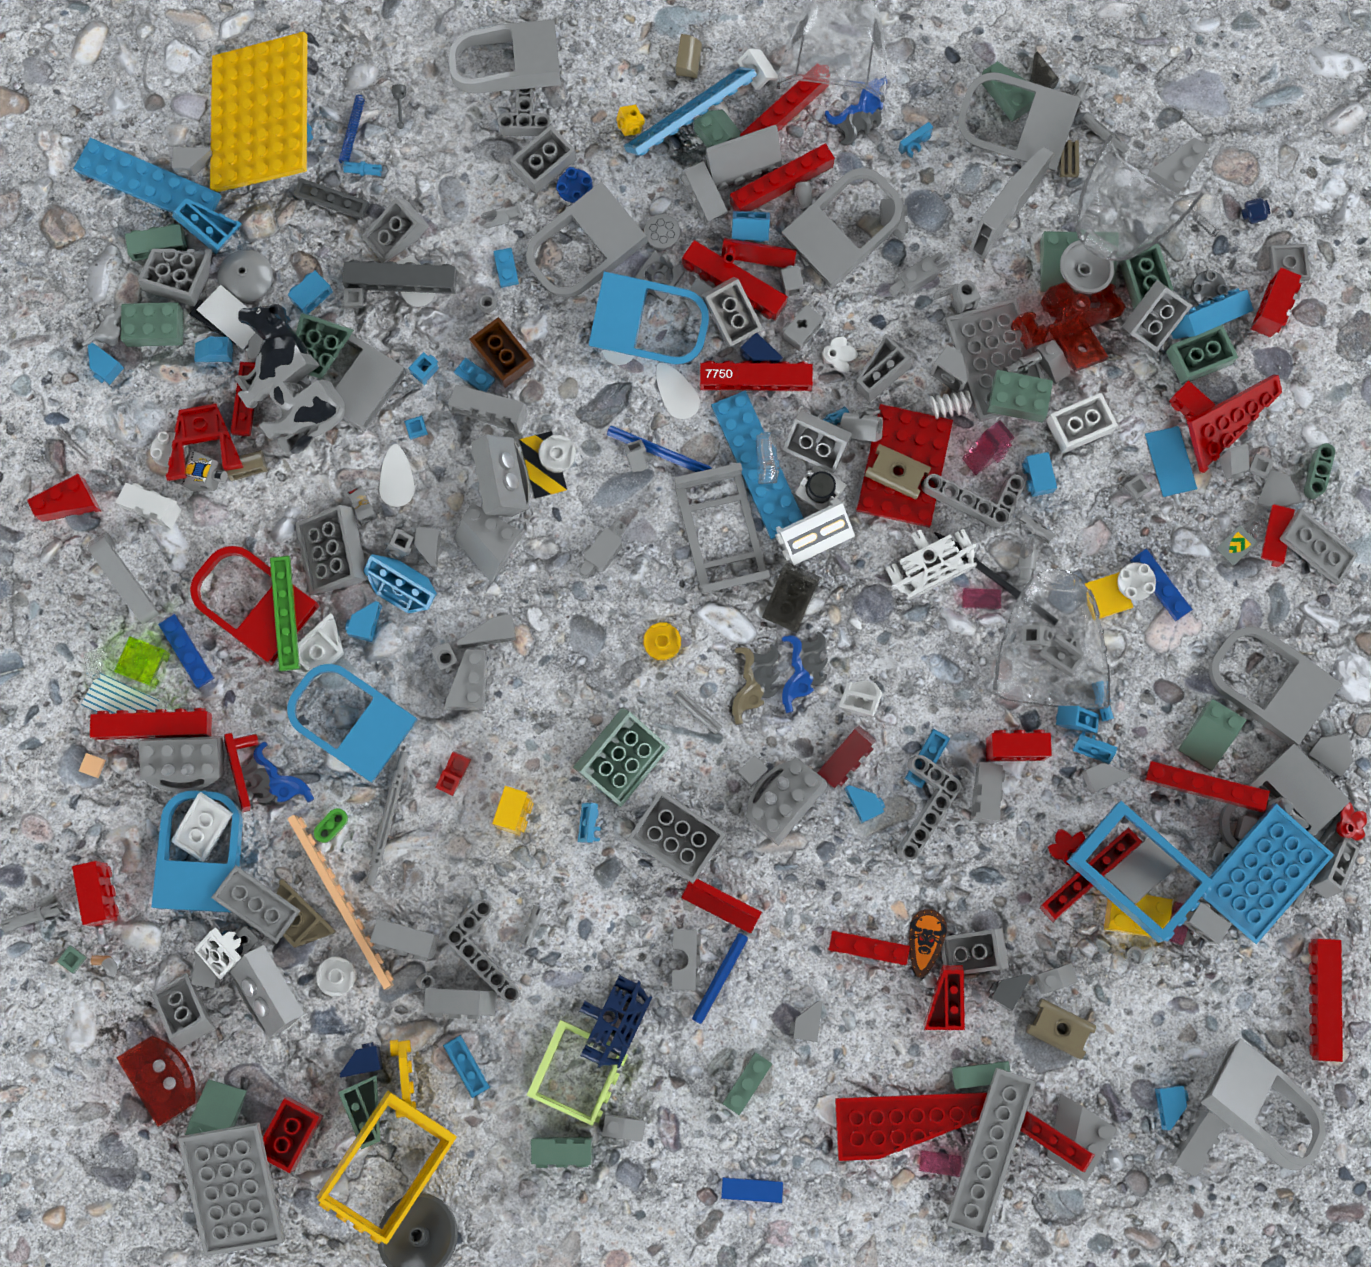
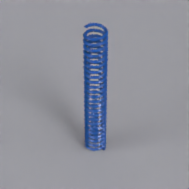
M363 95L355 96L339 157L340 163L346 160L350 162L352 146H354L359 120L362 115L361 112H363L365 99L361 98Z

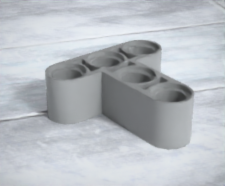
M527 88L529 91L525 93L522 92L525 89H517L516 113H502L498 117V126L502 135L538 136L551 125L550 117L546 113H534L533 88ZM524 106H528V107H529V108H527V109H521V108L524 107ZM505 123H510L508 126H503ZM523 123H528L527 126H521ZM541 123H546L545 126H539Z

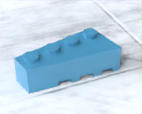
M1235 288L1228 291L1227 295H1218L1212 301H1205L1198 304L1199 306L1191 307L1171 333L1172 338L1179 339L1197 336L1254 311L1248 290Z

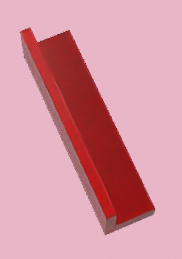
M696 879L694 883L689 881L681 896L682 899L748 933H752L762 913L756 908L699 879Z

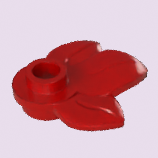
M1349 802L1340 812L1341 821L1337 823L1336 830L1338 835L1343 838H1352L1355 841H1359L1365 837L1363 827L1367 823V814L1364 811L1355 812L1352 804Z
M1058 829L1055 835L1056 844L1049 845L1048 850L1055 859L1063 860L1066 865L1071 866L1066 862L1069 859L1068 854L1074 853L1084 842L1085 836L1082 831L1071 836L1065 830Z

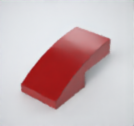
M453 751L435 788L454 796L471 759Z

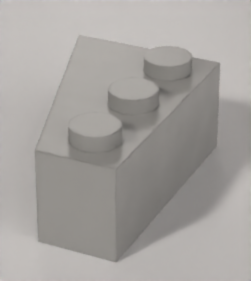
M704 161L684 170L679 175L692 203L697 208L701 221L704 220L706 224L728 212Z

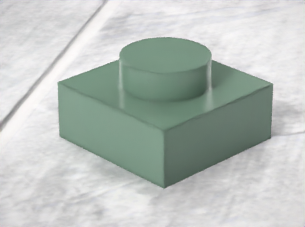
M69 945L57 962L75 974L87 957Z

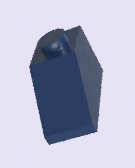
M755 333L740 348V356L744 361H751L752 363H760L762 361L779 363L783 360V357L758 333Z
M373 1042L361 1044L362 1049H356L340 1072V1078L382 1070L380 1045L374 1046Z

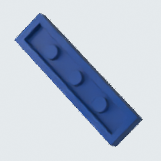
M1147 548L1130 560L1131 563L1137 562L1149 565L1156 578L1154 594L1175 622L1193 610Z
M174 614L158 624L198 689L215 679L177 615Z

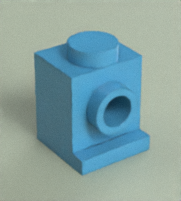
M423 352L408 369L411 375L425 386L439 367L438 361L431 354L428 356Z

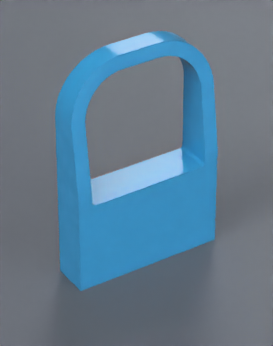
M604 271L588 346L668 364H686L694 360L704 347L709 325V311L703 299L690 290ZM648 290L689 298L699 306L702 321L698 340L694 349L687 355L672 357L636 349Z
M323 664L310 670L290 696L287 706L289 721L299 733L371 783L377 778L418 720L354 674L335 664ZM323 673L339 674L373 697L371 703L337 749L302 726L296 715V705L299 698L313 679Z
M185 791L175 795L168 801L161 815L151 908L232 913L211 898L235 865L240 867L243 819L238 805L231 798L218 792ZM200 792L212 800L223 802L230 812L233 813L227 864L169 861L173 814L180 804L187 800L195 799Z

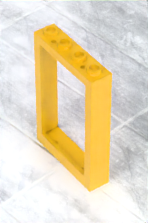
M388 1090L317 1195V1199L320 1202L319 1206L328 1212L332 1209L337 1213L336 1217L346 1223L349 1220L354 1224L353 1228L363 1234L366 1231L371 1234L369 1238L374 1242L380 1244L382 1241L387 1245L457 1136ZM387 1106L440 1139V1141L381 1229L331 1197L329 1193Z

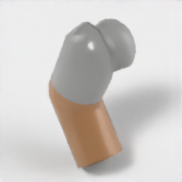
M92 955L91 965H102L108 976L117 974L118 966L111 956Z

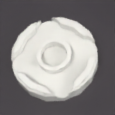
M552 435L541 443L539 460L548 471L554 473L564 472L574 464L576 450L573 443L567 437Z
M330 957L324 960L316 972L317 985L324 994L329 996H342L348 993L356 981V971L353 964L342 957Z

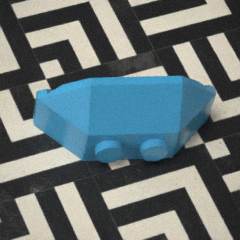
M374 554L370 555L364 568V573L367 575L376 595L406 613L430 609L437 593L429 578L398 559Z

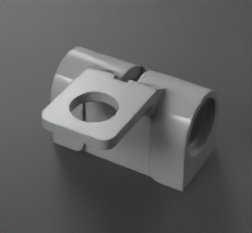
M963 280L960 284L935 291L933 296L934 300L952 294V303L956 314L976 309L981 299L976 285L970 280Z
M862 407L856 410L854 414L845 412L841 419L840 428L851 432V438L876 442L882 439V417L874 416L880 413V409Z

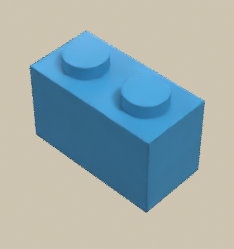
M733 211L732 239L740 241L754 240L756 242L769 241L770 212Z
M314 270L312 273H308L299 285L293 286L287 295L302 313L309 314L331 295L333 291L330 285Z
M1049 452L1026 456L1022 463V471L1027 475V491L1031 492L1032 497L1054 493L1057 489Z

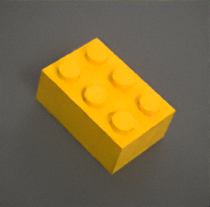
M505 786L492 824L497 829L520 836L521 832H525L527 828V814H531L534 803L531 796L527 792Z
M1146 895L1135 904L1162 929L1171 919L1173 899ZM1107 898L1104 930L1152 938Z

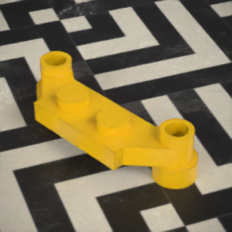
M390 1040L391 1057L399 1056L402 1100L416 1108V1101H411V1094L414 1093V1082L409 1079V1073H413L412 1060L408 1061L407 1053L411 1052L410 1040ZM396 1111V1118L405 1117Z

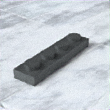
M300 178L293 193L297 198L363 220L369 207V202L303 178Z

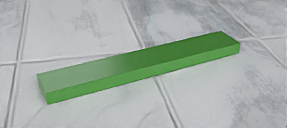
M290 556L270 558L279 671L300 669L291 558Z

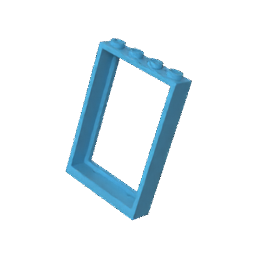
M1122 801L1115 804L1066 861L1158 943L1168 942L1175 934L1173 930L1177 925L1180 927L1187 920L1186 914L1189 911L1193 912L1200 904L1198 900L1201 896L1205 897L1212 890L1210 886L1214 882ZM1123 816L1201 883L1163 929L1086 862L1087 858Z

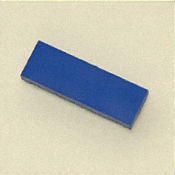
M722 1178L721 1199L782 1203L783 1181Z

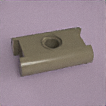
M879 444L876 450L878 457L873 468L868 467L865 476L913 499H917L921 491L917 488L923 475L928 476L931 467ZM900 468L903 474L897 476L893 473V469Z
M1041 998L1036 1005L1040 1009L1033 1025L1028 1024L1026 1033L1080 1060L1083 1059L1086 1054L1083 1048L1089 1034L1095 1033L1096 1025ZM1060 1023L1065 1026V1032L1062 1035L1057 1031V1026Z

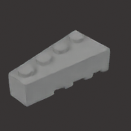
M455 385L448 402L449 410L517 434L521 433L527 417L524 402L475 390L467 385Z

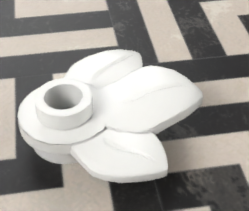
M846 337L834 338L830 346L825 347L822 352L823 360L828 364H833L835 369L840 372H848V362L853 361L858 356V352L853 347L847 346Z

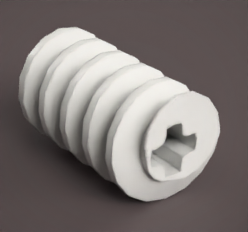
M966 390L965 394L959 391L957 395L951 393L950 397L948 394H944L943 397L936 395L935 399L933 396H930L932 413L936 419L939 418V413H942L943 418H946L947 412H949L951 417H953L954 411L957 412L958 416L961 415V410L968 414L971 408L969 391Z

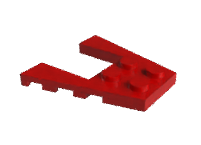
M217 404L178 411L175 426L176 433L172 441V453L168 461V473H166L167 481L187 478L184 445L220 439L224 471L243 468V464Z

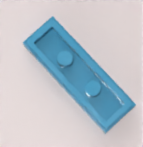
M933 729L918 755H923L936 764L950 738ZM916 759L914 765L919 770L922 763L919 759ZM910 770L904 778L919 788H922L925 784L923 779L913 774Z
M461 1035L443 1045L472 1098L490 1088Z

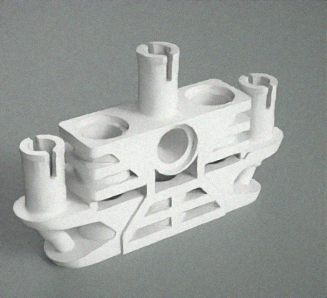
M962 529L960 533L958 531L954 534L962 549L961 551L955 547V542L952 541L951 535L929 545L923 531L918 530V533H912L911 537L919 550L899 560V564L902 566L907 578H903L896 563L892 564V569L888 566L885 570L894 584L891 588L908 595L906 599L911 600L976 567L974 550L977 544L972 545L965 529ZM932 553L934 558L927 561L923 557L924 554ZM965 556L968 558V564H964L962 558ZM937 559H938L940 563L937 564V565H935V566H933L934 564H936ZM912 584L915 590L912 592L906 586Z

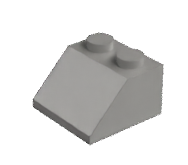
M947 345L934 362L930 375L956 393L959 391L963 392L968 381L961 352L956 347Z

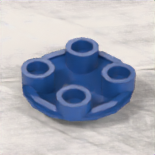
M574 167L566 169V172L559 177L556 186L560 197L570 203H575L593 188L590 175L584 170L575 169Z

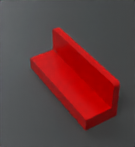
M1275 504L1271 506L1261 558L1272 561L1271 566L1280 567L1285 562L1288 547L1280 540V537L1292 520L1295 509Z

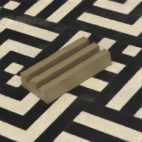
M1068 140L1064 146L1067 147L1068 172H1065L1063 149L1059 160L1060 177L1078 178L1079 140H1075V142ZM1072 147H1074V172H1072Z

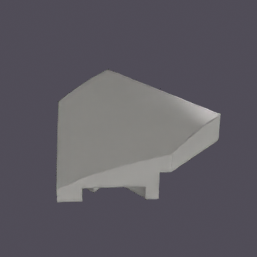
M1270 470L1257 505L1271 509L1273 504L1289 507L1293 504L1301 503L1302 500L1290 476Z
M1079 633L1055 635L1052 638L1051 646H1044L1039 655L1071 677L1084 656L1079 641Z
M1347 732L1320 737L1308 752L1310 756L1340 777H1342L1353 762Z

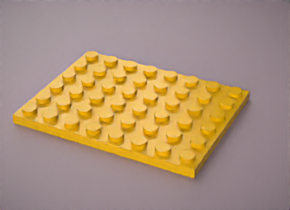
M305 32L212 56L211 190L221 192L307 172L308 35Z

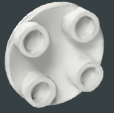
M160 432L152 442L150 454L157 464L169 467L168 461L169 457H171L172 441L175 438V433ZM184 445L185 458L189 451L188 445Z
M1136 562L1122 568L1118 575L1117 583L1120 592L1128 599L1143 600L1155 591L1156 578L1149 565Z

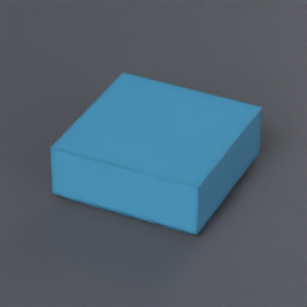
M422 416L404 421L410 440L428 435Z

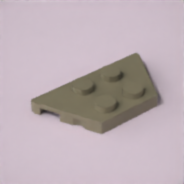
M284 879L280 880L277 894L301 911L283 935L294 948L337 932Z

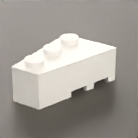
M125 483L115 502L121 508L171 530L182 510L177 505V501L163 497L155 491L144 490V487L136 483L132 485Z

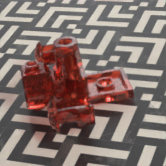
M1067 282L1051 286L1045 292L1040 302L1050 317L1056 318L1053 324L1046 328L1044 324L1038 326L1035 321L1036 314L1034 312H1025L1013 320L1011 330L1021 331L1022 336L1020 340L1026 350L1055 340L1064 352L1073 371L1076 372L1108 359L1109 356L1091 327L1122 316L1126 306L1114 292L1116 289L1114 284H1109L1102 291L1092 294L1090 301L1089 297L1084 294L1076 295ZM1091 302H1100L1101 304L1099 308H1090ZM1078 347L1085 348L1087 352H1081Z

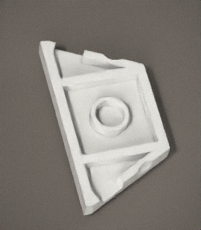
M331 613L298 643L300 669L290 671L305 676L317 666L334 664L345 654L334 616Z

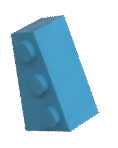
M187 198L174 210L172 216L205 246L212 249V252L215 254L226 245L242 225L239 221L227 218L225 215L209 210L207 207Z

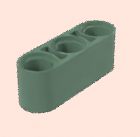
M1329 443L1322 444L1312 454L1304 486V494L1309 499L1318 498L1327 489L1335 457V448ZM1321 451H1324L1327 457H1324L1321 454ZM1316 469H1321L1323 475L1319 474ZM1312 485L1318 488V492L1313 490Z
M1009 1061L952 1068L954 1088L990 1085L996 1067L1011 1072Z

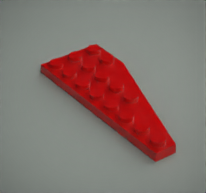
M988 1092L835 1098L838 1161L881 1159L972 1122L979 1121Z

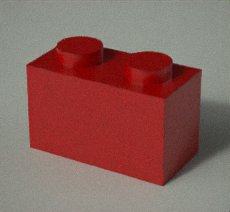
M1189 380L1169 400L1171 406L1176 411H1180L1187 421L1216 406Z

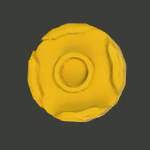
M659 622L651 625L645 632L643 645L651 658L666 661L673 658L679 652L681 636L679 631L671 624Z

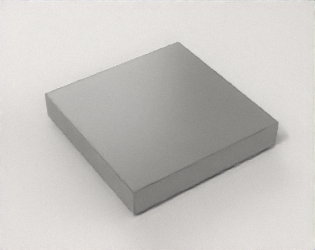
M1307 244L1270 245L1268 247L1271 277L1281 267L1301 275L1300 281H1309L1311 279Z

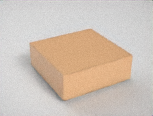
M86 753L79 772L99 778L106 760Z

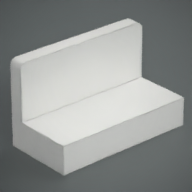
M748 49L737 61L740 67L755 70L757 76L752 78L753 81L751 82L755 90H760L769 80H777L779 78L760 49Z

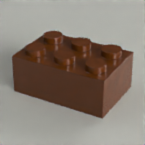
M499 317L469 338L471 347L504 388L534 367L533 358Z

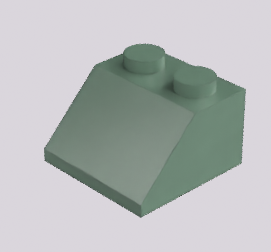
M723 109L708 111L694 120V132L707 148L740 137L741 131Z

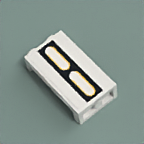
M839 499L831 500V506L785 528L776 527L778 534H775L778 543L784 547L782 553L786 561L789 560L793 565H796L855 536L844 505Z

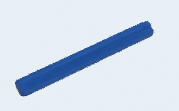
M741 933L737 934L692 1017L695 1022L702 1024L747 943V936Z

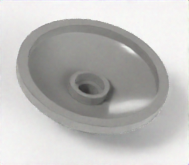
M1078 240L1071 243L1062 253L1060 270L1064 280L1074 290L1085 294H1094L1102 291L1110 284L1114 275V264L1109 252L1102 245L1091 240Z
M240 250L230 254L221 263L217 275L219 286L222 285L242 303L255 302L265 296L270 290L273 283V269L269 261L262 254L253 250Z

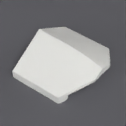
M849 682L846 685L838 707L859 716L874 717L882 691L874 682Z

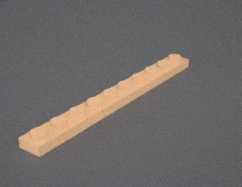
M292 815L287 818L383 989L391 988L394 986L392 983L394 978L391 972L384 969L382 956L379 952L375 953L372 948L374 943L370 942L371 937L364 934L363 929L365 927L359 918H355L353 905L350 901L346 902L343 897L345 891L340 884L337 885L334 878L336 876L330 867H326L324 863L326 858L322 851H317L314 846L317 843L313 835H308L305 830L307 825L304 819Z

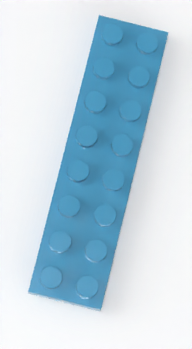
M739 67L623 145L626 152L640 156L646 154L651 146L661 144L666 136L674 135L679 131L678 128L692 123L694 117L707 113L709 107L720 104L727 95L735 94L738 91L737 88L750 84L753 81L752 78L757 76L755 70Z
M93 138L89 139L73 168L82 175L170 213H173L185 198L214 211L222 197L216 191Z
M745 390L713 403L711 407L736 463L741 462L743 479L769 537L774 539L776 538L775 534H778L776 527L785 528L804 518Z

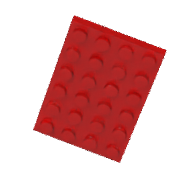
M880 404V413L877 414V417H882L883 420L882 439L876 442L871 441L865 473L868 467L873 468L878 457L876 450L879 444L931 467L928 476L931 474L942 476L953 420L942 417L936 419L933 415ZM900 468L893 469L895 475L900 476L903 474ZM864 473L856 512L923 527H931L936 499L925 494L921 489V482L926 476L923 475L917 488L921 490L917 499H913L866 477ZM928 480V485L931 488H935L934 482Z

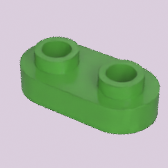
M339 808L331 810L315 827V839L321 843L330 842L347 824V813ZM338 815L342 817L340 822L335 820ZM324 830L328 831V835L326 837L322 836V832Z

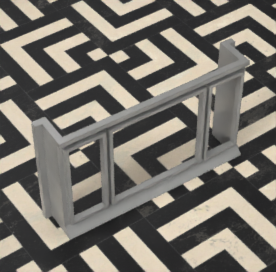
M741 462L674 477L675 491L701 594L770 578L769 570H766L742 479ZM731 478L735 479L738 495L689 505L685 489ZM740 501L753 552L704 563L691 512ZM755 558L758 573L709 584L706 569Z

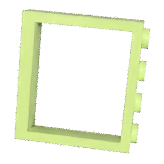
M560 1020L527 1096L593 1126L594 1122L599 1123L603 1114V1111L600 1110L602 1104L608 1103L611 1092H609L611 1084L615 1085L620 1074L617 1073V1065L612 1066L591 1116L538 1092L565 1030L572 1031L587 1039L591 1034ZM607 1041L606 1045L610 1046L611 1042ZM627 1054L625 1055L621 1066H624L626 1059L628 1057Z

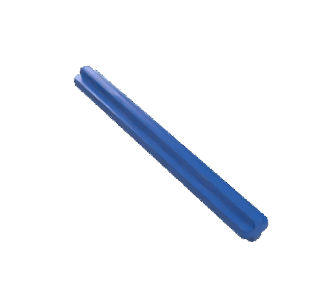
M614 426L608 428L607 435L626 444L641 439L646 452L691 471L700 472L712 469L708 465Z

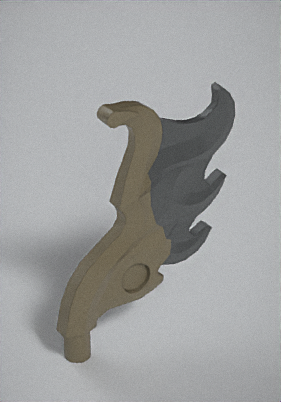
M772 644L770 645L771 651L767 654L753 653L746 647L735 649V653H742L745 656L743 678L746 680V685L736 694L733 701L732 716H734L735 725L743 724L742 714L744 711L762 706L764 701L761 698H771L778 691V687L774 690L770 688L780 674L779 670L775 674L772 672V667L777 662L779 655L777 648Z

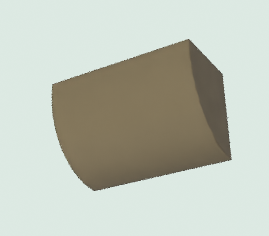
M681 34L676 76L697 78L702 43L693 36Z
M263 450L240 455L243 468L226 472L231 481L267 472L268 469Z

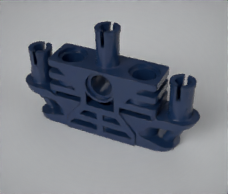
M619 974L603 1009L584 1000L581 1006L580 1013L590 1016L597 1021L580 1056L598 1064L597 1068L617 1065V1068H620L652 1000V995L650 997L646 995L644 989L640 986L641 982L639 980L636 983ZM637 995L643 999L644 1004L636 1001ZM627 1001L630 1004L625 1012L623 1011V1008ZM608 1015L612 1017L613 1021L607 1022L603 1016ZM618 1019L622 1020L618 1028L614 1027ZM611 1035L614 1038L610 1046H608L606 1043ZM590 1043H593V1044H594L593 1047H594V1048H597V1046H599V1047H600V1051H598V1050H596V1049H594V1048H592V1047H590V1046H588V1045H590ZM612 1052L618 1055L619 1058L612 1059L608 1058V1056Z

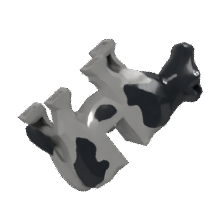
M272 304L256 308H242L238 312L239 321L250 326L263 340L253 371L247 376L237 375L234 377L243 390L238 392V395L247 408H255L267 395H270L273 402L281 408L282 417L275 422H261L259 426L269 439H276L280 434H289L277 439L287 455L303 452L313 438L331 430L342 420L345 413L344 401L333 387L331 381L316 380L305 389L300 384H297L320 365L310 355L305 344L289 326L288 323L292 320L286 315V309L283 306Z

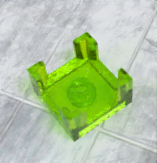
M129 636L114 672L156 689L159 682L155 678L162 661L168 662L171 654L162 648Z

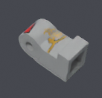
M362 486L347 492L361 525L377 519Z

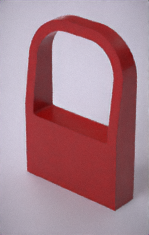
M238 546L223 547L215 551L194 575L190 587L192 601L204 615L272 666L278 659L272 586L237 629L211 611L202 601L201 586L203 581L215 566L226 557H243L271 577V567L250 551ZM293 585L298 634L320 605Z

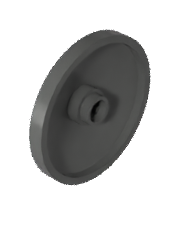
M420 1193L388 1244L386 1245L382 1241L378 1244V1250L387 1267H444L451 1259L457 1244L458 1227L455 1216L450 1207L441 1199L430 1194ZM401 1199L397 1200L387 1210L379 1226L381 1229L384 1227L387 1220L389 1219V1217L391 1216V1214L393 1213Z

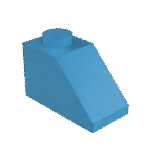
M208 337L195 343V362H232L233 343L228 337Z
M93 342L88 345L90 369L95 373L93 377L100 383L105 381L110 385L124 367Z
M375 601L351 615V619L347 620L345 626L349 637L372 642L382 609L380 602Z
M1058 706L1056 725L1071 730L1097 733L1099 714L1080 706Z
M851 785L845 787V791L861 824L884 813L885 805L881 797L877 798L876 794Z
M1181 1085L1155 1088L1163 1130H1172L1187 1108V1101H1189L1188 1092Z

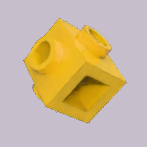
M637 105L619 107L616 121L623 135L640 134L645 119Z

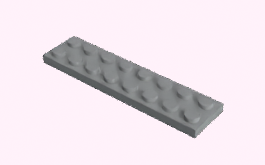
M996 1067L945 1222L946 1225L983 1238L986 1237L1036 1081Z

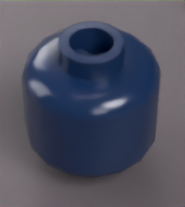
M1261 197L1246 201L1244 209H1241L1243 219L1248 220L1250 224L1265 221L1268 215L1271 214L1268 201H1264Z

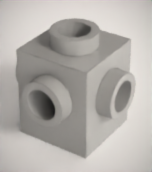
M396 529L393 535L389 534L384 542V545H386L384 552L390 558L401 561L405 555L408 556L413 548L411 542L414 537Z
M1032 622V625H1023V645L1032 646V650H1043V646H1051L1053 638L1051 627L1044 626V622Z
M241 926L235 931L236 935L241 938V941L245 937L248 938L247 943L244 944L242 942L244 954L260 947V944L264 941L260 937L261 933L253 927Z

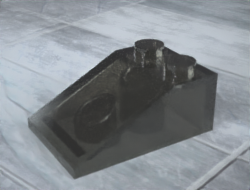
M787 562L781 570L762 618L797 633L822 577Z

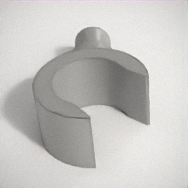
M1151 945L1142 948L1137 946L1129 947L1125 951V959H1129L1130 952L1136 950L1139 953L1137 964L1143 962L1145 955L1153 949Z

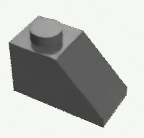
M1023 974L999 980L997 983L994 982L988 991L990 993L989 999L1012 1011L1032 976L1030 974Z

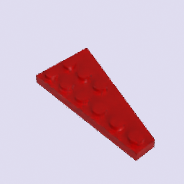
M1273 374L1187 421L1199 472L1205 473L1209 469L1208 466L1213 461L1219 459V454L1225 448H1229L1247 430V425L1252 420L1255 421L1259 417V413L1265 407H1269L1282 393L1279 375Z

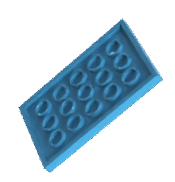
M1273 803L1211 874L1209 878L1214 881L1210 886L1212 890L1205 897H1201L1253 943L1257 944L1334 854L1278 804Z

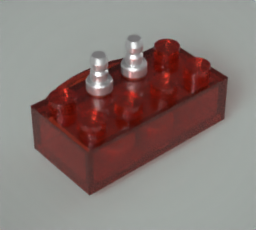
M152 1035L116 1057L158 1129L195 1106L196 1090L191 1068L183 1055L168 1042ZM166 1048L174 1052L184 1064L190 1078V1088L185 1087L178 1066L164 1053Z

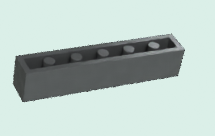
M350 260L349 262L344 261L342 283L345 288H363V290L456 294L457 271L455 266L450 264H442L441 266L431 263L417 265L412 262L397 264L392 261L379 263L377 261L360 262L358 260Z

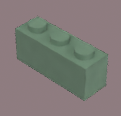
M171 223L165 227H151L143 231L133 230L125 234L127 252L132 261L148 259L152 249L187 251L185 231L180 224Z
M754 1052L722 1104L740 1116L772 1066V1063Z

